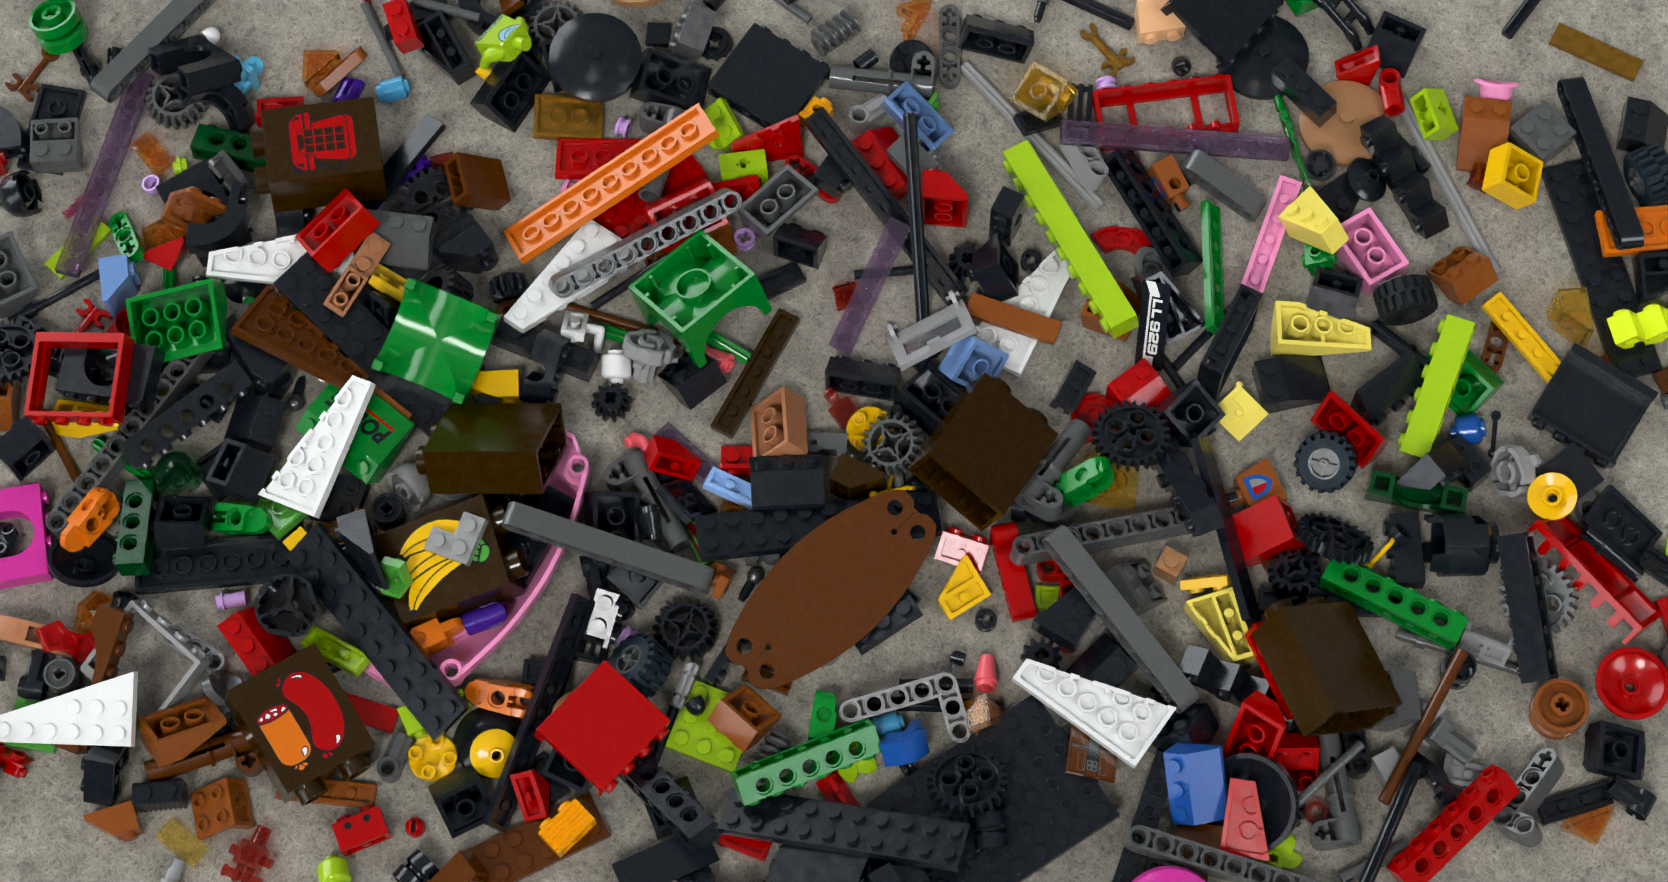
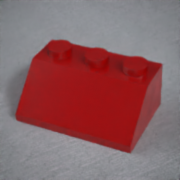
M891 126L870 129L850 142L857 151L862 153L864 160L898 201L908 195L907 176L886 155V150L899 137Z
M939 169L923 170L921 188L924 225L966 228L968 195L947 172H942Z
M702 177L642 206L641 209L650 226L715 191L711 181ZM712 205L705 207L704 216L711 214ZM691 216L684 218V227L690 225L692 221ZM724 217L702 228V230L707 234L728 224L727 218ZM670 226L662 230V237H667L671 233ZM694 233L663 248V251L668 253L676 249Z
M344 188L295 238L328 273H331L340 266L342 261L351 252L358 248L359 244L368 235L375 231L380 222L348 189Z
M1333 390L1327 394L1310 419L1321 431L1339 432L1338 435L1340 436L1345 435L1348 438L1347 441L1349 443L1352 442L1355 446L1353 450L1354 452L1357 451L1358 455L1356 461L1362 469L1375 460L1389 443Z
M254 607L237 611L217 625L252 676L297 653L287 638L276 637L275 634H269L262 628L256 618Z
M1256 690L1242 702L1225 744L1223 759L1244 752L1260 753L1274 759L1287 727L1276 701Z

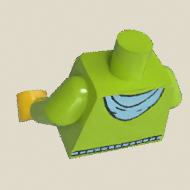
M502 14L475 42L482 55L479 63L480 66L476 69L475 73L483 80L492 72L490 66L493 62H511L522 51H528L531 48V37L528 34L529 27L523 17H517L514 20Z

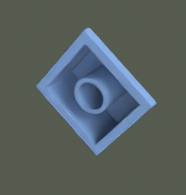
M127 254L98 258L102 302L113 319H115L120 311L126 308L125 299L136 297L138 285H141L140 272L136 271L134 261L131 262Z
M972 334L950 347L938 370L951 380L967 387L984 372L990 377H997L1010 355L981 337Z

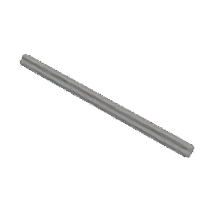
M970 61L962 64L960 72L1022 135L1013 120L1014 115L1019 112ZM1039 133L1024 137L1095 211L1100 210L1104 206V200L1095 191H1090L1083 187L1072 167Z
M1406 97L1403 98L1405 111L1401 113L1404 122L1425 160L1431 164L1430 169L1472 247L1476 252L1490 258L1496 275H1499L1501 272L1500 266L1431 140H1424L1410 101Z

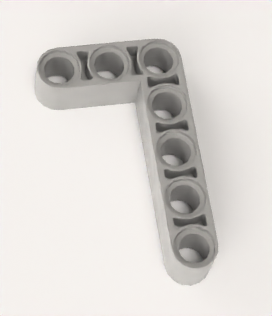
M949 672L938 673L844 701L839 708V714L844 721L854 722L938 698L950 738L954 742L962 743L967 741V739H964L969 738L971 734L957 680ZM943 676H948L953 680L951 689L942 690L939 687L938 682ZM924 683L929 687L927 696L919 697L916 695L915 687L917 684ZM901 690L904 692L905 700L903 703L896 704L892 701L891 694L893 691ZM878 697L881 701V708L877 711L870 710L867 706L869 698ZM955 700L959 703L960 709L956 714H950L946 711L945 706L948 701ZM854 704L858 710L857 715L851 718L847 717L843 711L844 706ZM957 724H962L967 729L966 735L962 738H957L952 733L953 727Z

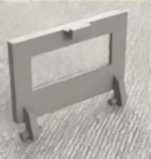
M950 290L948 291L949 296L945 297L947 302L952 300L953 304L898 333L894 331V329L898 328L896 323L894 325H891L890 322L886 324L887 328L884 329L885 334L890 332L891 336L887 339L901 371L978 332L963 299L959 301L956 299L960 295L958 291L953 293Z

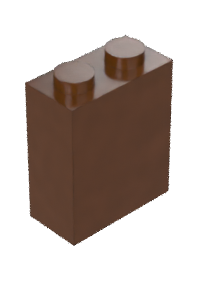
M457 152L444 162L454 205L498 211L511 201L500 159Z

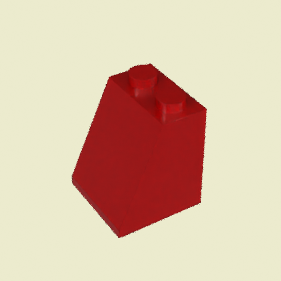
M1277 495L1271 496L1232 516L1245 563L1248 567L1277 557L1279 552L1286 555L1287 549L1294 553L1297 549L1303 550L1307 548L1304 546L1305 542L1299 541V537L1296 536L1297 531L1295 529L1298 521L1291 505Z

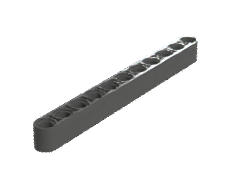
M216 351L199 354L193 359L187 357L169 362L159 377L152 406L154 411L149 415H145V412L150 409L149 407H143L142 410L132 409L123 420L119 430H115L47 516L46 525L55 537L60 538L61 532L69 524L66 520L75 510L70 509L71 505L75 502L80 503L90 491L85 490L86 486L94 483L93 488L104 487L107 489L128 463L122 454L115 452V450L121 443L135 434L130 433L131 429L134 427H139V430L172 407L177 401L178 396L190 385ZM184 371L180 377H174L177 372ZM169 389L166 395L160 396L163 390ZM110 464L107 470L100 471L103 465ZM64 521L62 527L55 528L58 522Z

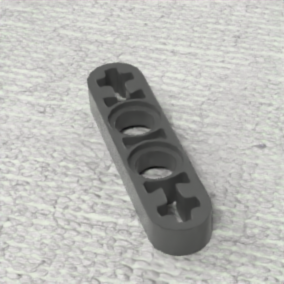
M945 5L939 12V81L945 89H954L960 83V48H958L960 14L957 7L953 5ZM947 13L952 15L951 25H947ZM949 32L956 36L950 42L943 38V35ZM947 53H952L956 56V59L953 62H947L943 59V56ZM947 68H952V82L947 80Z

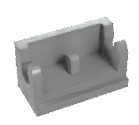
M1468 620L1457 648L1504 668L1512 650L1514 638L1510 637L1507 644L1491 639L1489 636L1471 631L1473 622Z

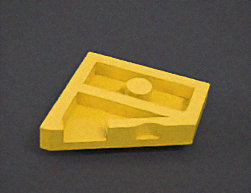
M965 555L959 561L936 600L950 621L989 597L991 593L969 557Z
M1217 573L1180 580L1181 590H1189L1190 594L1202 593L1204 588L1210 587L1213 588V591H1220L1231 585L1229 574L1218 575Z

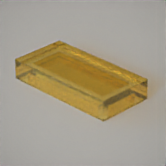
M170 818L155 836L156 839L192 868L209 851L205 844L173 818Z

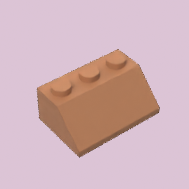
M783 386L750 408L753 457L808 454L803 397Z

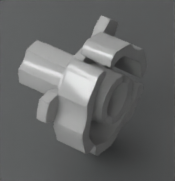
M639 329L637 331H629L625 335L622 349L625 350L624 354L634 360L632 378L637 380V382L644 384L653 382L656 366H661L663 363H678V355L674 353L676 347L673 344V339L667 334L660 333L659 336H656L657 331Z
M1501 446L1495 450L1493 459L1489 463V466L1492 468L1489 479H1498L1500 481L1493 483V490L1500 496L1513 498L1515 502H1524L1529 485L1538 477L1535 474V470L1545 462L1543 459H1540L1538 454L1529 455L1522 446Z

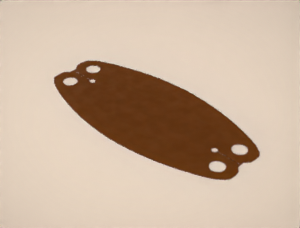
M891 490L881 493L830 518L796 543L760 582L730 632L726 644V656L735 665H742L748 671V679L751 684L761 690L787 684L829 663L866 636L902 597L930 551L936 534L935 522L927 514H920L914 508V500L905 490ZM898 500L901 502L903 510L899 515L894 516L888 512L887 506L890 501ZM921 525L924 527L926 534L922 540L917 541L910 536V530L913 526ZM893 528L897 529V534L895 535L891 533ZM742 638H746L752 643V649L747 654L738 652L736 648L737 642ZM766 644L771 645L770 650H765ZM768 663L775 668V674L772 678L764 679L761 677L759 670L763 664Z

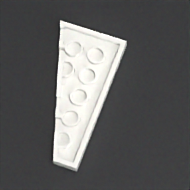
M593 220L580 227L505 314L504 322L519 332L525 333L545 321L547 316L555 311H561L566 308L567 304L573 300H579L608 282V279L619 272L622 274L627 271L628 267L567 298L556 296L549 289L548 285L549 279L554 274L622 239ZM628 248L621 250L620 259L628 256ZM602 259L599 262V269L607 267L608 259ZM584 269L578 273V280L586 278L587 270ZM562 280L557 283V291H561L566 287V281Z
M297 234L276 238L267 242H256L242 247L236 246L211 251L208 256L206 276L209 278L273 284L307 251L295 238ZM355 251L351 252L342 261L340 266L331 272L337 280H339L353 259Z
M1030 659L1024 661L1011 679L1133 769L1177 708L1155 702V700L1150 698L1145 699L1133 695L1131 692L1098 681H1090L1081 678L1079 675L1069 674L1057 670L1055 667Z

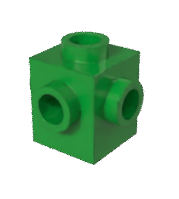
M1304 243L1305 254L1301 256L1304 269H1308L1311 276L1314 275L1317 266L1334 271V263H1337L1336 252L1330 254Z

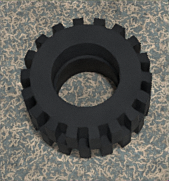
M450 266L437 267L421 280L472 302L474 296L472 283Z
M1411 274L1400 276L1383 283L1373 293L1380 322L1384 325L1400 326L1420 321L1434 313L1439 306L1431 278L1427 275Z

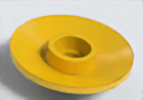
M1554 472L1545 473L1538 476L1531 483L1527 493V500L1531 510L1540 518L1559 520L1569 515L1575 508L1577 490L1574 483L1565 475ZM1551 495L1557 496V501L1550 502L1548 498Z
M488 729L480 733L470 747V761L475 770L489 778L500 777L515 738L509 732L502 729ZM493 752H500V757L498 759H493Z

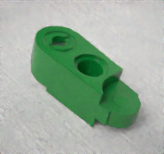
M1093 457L1061 474L1060 482L1052 487L1062 493L1063 505L1069 503L1070 508L1075 507L1108 489L1114 480L1111 461L1106 457Z
M219 502L213 507L214 514L210 527L213 531L227 535L264 534L272 525V515L263 508Z
M816 689L808 741L836 730L838 719L836 698L829 691Z

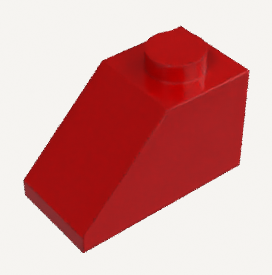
M653 435L644 452L648 470L693 481L702 463L698 457L676 440L658 435Z

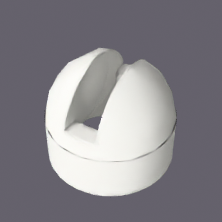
M207 27L200 32L203 38L214 45L220 39L219 30L215 27Z

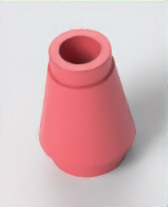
M990 654L980 656L973 683L976 690L980 692H993L995 686L998 685L995 657Z

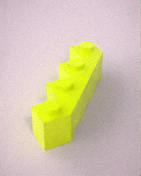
M1650 304L1637 314L1629 309H1621L1614 312L1612 317L1607 318L1615 344L1623 349L1633 348L1637 342H1644L1645 345L1662 343L1664 339L1668 338V308L1666 309L1659 304Z

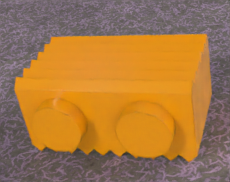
M576 798L571 802L566 800L558 808L559 813L553 819L548 817L539 826L541 829L538 832L540 838L560 858L597 824L595 818Z

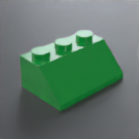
M1470 349L1466 355L1449 407L1458 416L1475 413L1504 384ZM1428 354L1426 357L1432 359L1433 356Z

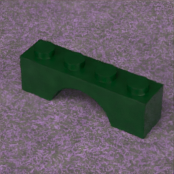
M1372 470L1368 477L1365 500L1428 513L1465 512L1469 489L1446 485L1443 488L1437 486L1432 490L1399 486L1396 482L1400 477L1396 474Z

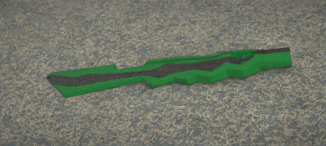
M1276 95L1273 97L1275 109L1278 112L1292 158L1296 162L1299 178L1305 191L1311 186V183L1298 154V144L1294 138V131L1282 96Z

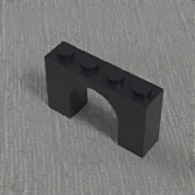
M200 35L148 48L151 69L160 76L178 72L180 89L189 95L241 81L242 65L240 61Z
M205 160L156 186L165 205L171 192L193 186L203 191L202 194L208 197H216L222 200L223 205L228 207L230 192L223 183L219 184L217 175L211 168H208L209 166ZM250 224L239 240L228 248L242 247L252 241L250 232L253 230ZM196 254L203 268L206 267L209 254Z
M134 343L126 404L130 408L142 410L143 407L152 408L165 357V353L156 346ZM65 348L55 388L56 391L63 394L64 399L77 401L78 398H81L92 404H99V401H104L110 405L113 385L98 386L94 376L99 349Z

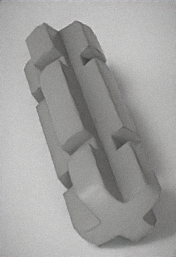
M692 662L686 664L683 670L685 674L681 675L675 689L676 695H673L670 701L671 706L677 709L684 708V704L687 701L685 698L689 696L695 682L694 676H697L700 670L697 664Z

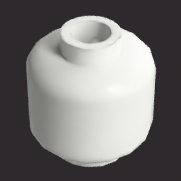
M607 350V354H604L601 358V376L609 379L611 384L618 382L623 384V380L629 379L632 375V359L624 354L625 350Z

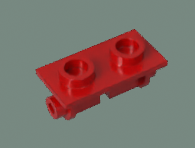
M0 742V769L2 763H5L3 772L16 778H25L28 773V769L25 767L32 763L34 759L26 756L25 752L10 749Z
M837 770L815 783L826 801L860 806Z

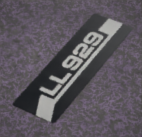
M1148 280L1143 282L1134 364L1145 358L1155 370H1162L1171 285Z

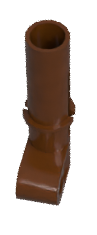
M240 729L207 739L183 760L174 762L171 765L159 767L154 759L144 762L150 782L168 780L208 765L214 767L219 761L231 757L235 758L238 769L247 777H256L264 770L254 752L249 753V756L255 761L252 763V768L247 766L249 761L245 755L239 757L240 754L252 750Z

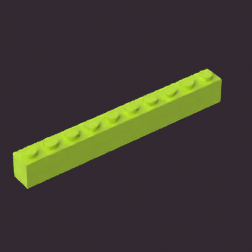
M1025 140L1003 151L1004 161L1002 166L1007 175L1012 174L1014 178L1012 179L1013 184L1018 192L1022 191L1025 195L1024 202L1028 209L1033 208L1035 212L1033 215L1039 226L1043 225L1046 229L1044 233L1048 242L1055 244L1058 258L1061 262L1065 260L1067 263V272L1071 279L1076 278L1078 281L1077 287L1083 297H1088L1090 310L1094 315H1099L1101 319L1099 323L1105 333L1109 332L1112 338L1115 339L1139 327L1137 314L1029 141Z

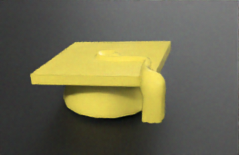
M1241 381L1236 382L1234 390L1218 404L1226 414L1218 423L1238 442L1269 414L1242 388L1243 383Z

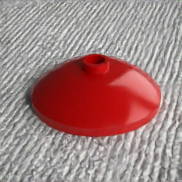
M1637 647L1620 648L1608 654L1600 663L1595 676L1596 692L1603 705L1613 714L1628 720L1646 719L1658 713L1668 700V670L1657 656L1647 650ZM1630 684L1633 687V691H1627L1625 685Z

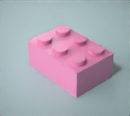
M1370 207L1341 223L1349 240L1336 251V254L1352 276L1363 278L1361 290L1365 296L1373 293L1378 288L1379 283L1399 274L1403 276L1409 266L1408 260Z

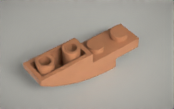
M374 232L368 235L323 305L344 317L391 243Z
M0 615V642L23 648L43 650L35 630L45 626V624ZM55 650L48 652L54 655L73 659L71 656L62 651Z

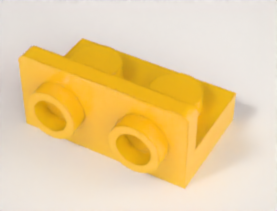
M378 263L366 284L401 304L406 279Z

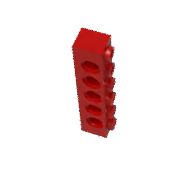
M1491 764L1453 802L1449 803L1446 809L1432 820L1417 837L1413 838L1410 844L1396 855L1386 868L1397 882H1429L1521 791L1505 770Z

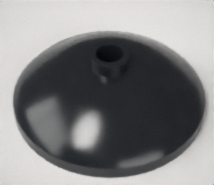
M101 534L89 548L84 546L80 551L69 552L62 548L60 538H58L48 550L47 566L51 574L64 584L81 588L102 585L118 573V569L114 567L112 560L113 553H116L117 545L112 539Z
M477 708L467 714L457 726L453 739L461 766L466 768L472 765L470 761V747L480 733L488 729H502L509 732L515 738L521 720L515 716H508L483 708ZM493 752L492 758L498 759L500 752ZM477 772V774H478L479 777H481V778H489V777L483 776V775H481L480 773Z

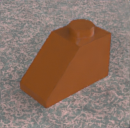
M132 800L83 815L84 820L90 826L119 841L130 842L136 840L138 835L144 833L139 811L132 805Z

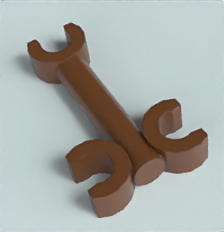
M42 48V57L25 79L22 80L19 74L13 73L12 76L17 80V83L11 85L6 82V87L12 92L17 91L22 94L28 102H33L34 100L29 93L31 91L39 93V87L33 84L49 62L58 60L60 54L47 55V52Z

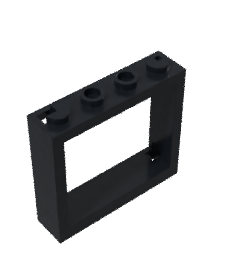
M1242 283L1200 363L1197 380L1215 402L1254 328L1263 293Z

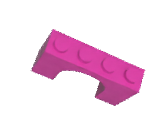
M40 483L0 489V520L23 518L32 522L34 527L33 540L26 550L15 556L0 558V589L54 580L47 566V553L54 542L53 536L49 535V529L46 525V518L49 515L46 505L50 504V497L48 491L44 490Z

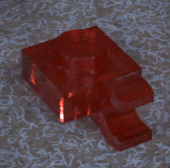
M831 387L824 392V398L832 406L828 409V412L839 427L844 430L850 417L858 408L848 396L841 399Z

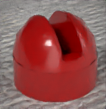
M418 817L410 818L405 824V830L412 838L422 836L426 829L425 823ZM413 821H417L416 832H412Z

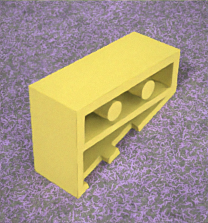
M1311 186L1278 216L1289 237L1330 254H1334L1349 240L1338 218Z
M1233 587L1185 602L1183 610L1224 661L1240 664L1241 666L1255 662L1256 658L1244 636L1248 631L1246 622L1241 619Z

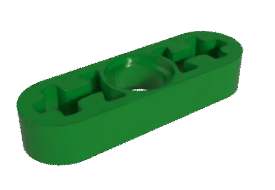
M123 211L117 212L109 220L112 235L120 254H127L131 262L138 263L144 257L145 249L132 219ZM131 234L127 240L123 241L127 235Z

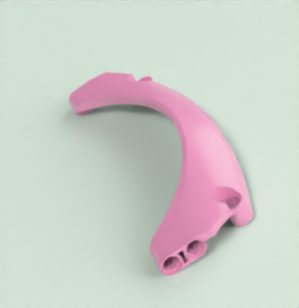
M565 427L568 446L548 485L575 499L568 519L577 522L591 472L588 460L582 455L575 435L568 432ZM582 465L585 467L580 472L573 471L577 466ZM552 545L529 585L521 582L524 594L503 602L508 610L507 619L504 623L471 636L468 635L465 629L459 635L453 637L456 644L429 656L445 676L450 670L458 669V673L455 676H446L454 687L460 685L464 678L484 662L522 622L547 587L566 549ZM372 663L365 668V673L390 687Z

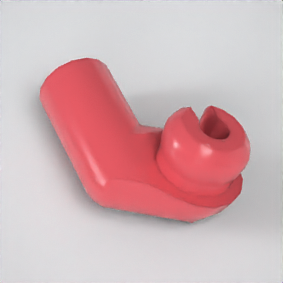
M635 432L630 433L629 436L624 438V444L627 448L636 447L640 448L643 452H645L650 443V439L647 436Z

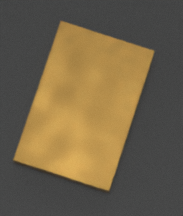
M535 94L533 139H603L604 102H583L569 95Z

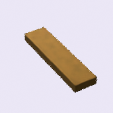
M1562 23L1558 24L1549 41V45L1631 82H1634L1644 62L1642 59Z

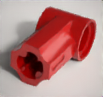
M1386 68L1379 75L1378 93L1382 99L1384 114L1395 117L1405 111L1400 86V73L1396 69Z

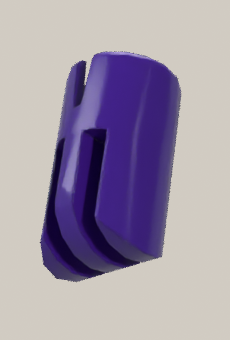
M344 77L331 102L359 99L365 87L364 81Z
M495 601L467 611L461 617L468 635L471 636L504 623L507 619L508 610L505 604Z

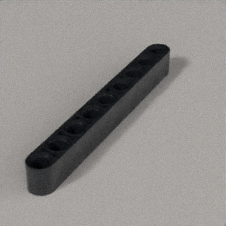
M1583 77L1558 80L1557 93L1569 125L1577 132L1574 139L1616 249L1624 250L1643 247V229L1585 79Z

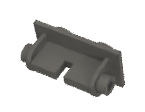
M224 149L207 161L210 165L208 168H211L219 179L223 178L225 180L223 184L229 191L231 190L232 182H241L245 191L253 186V183Z

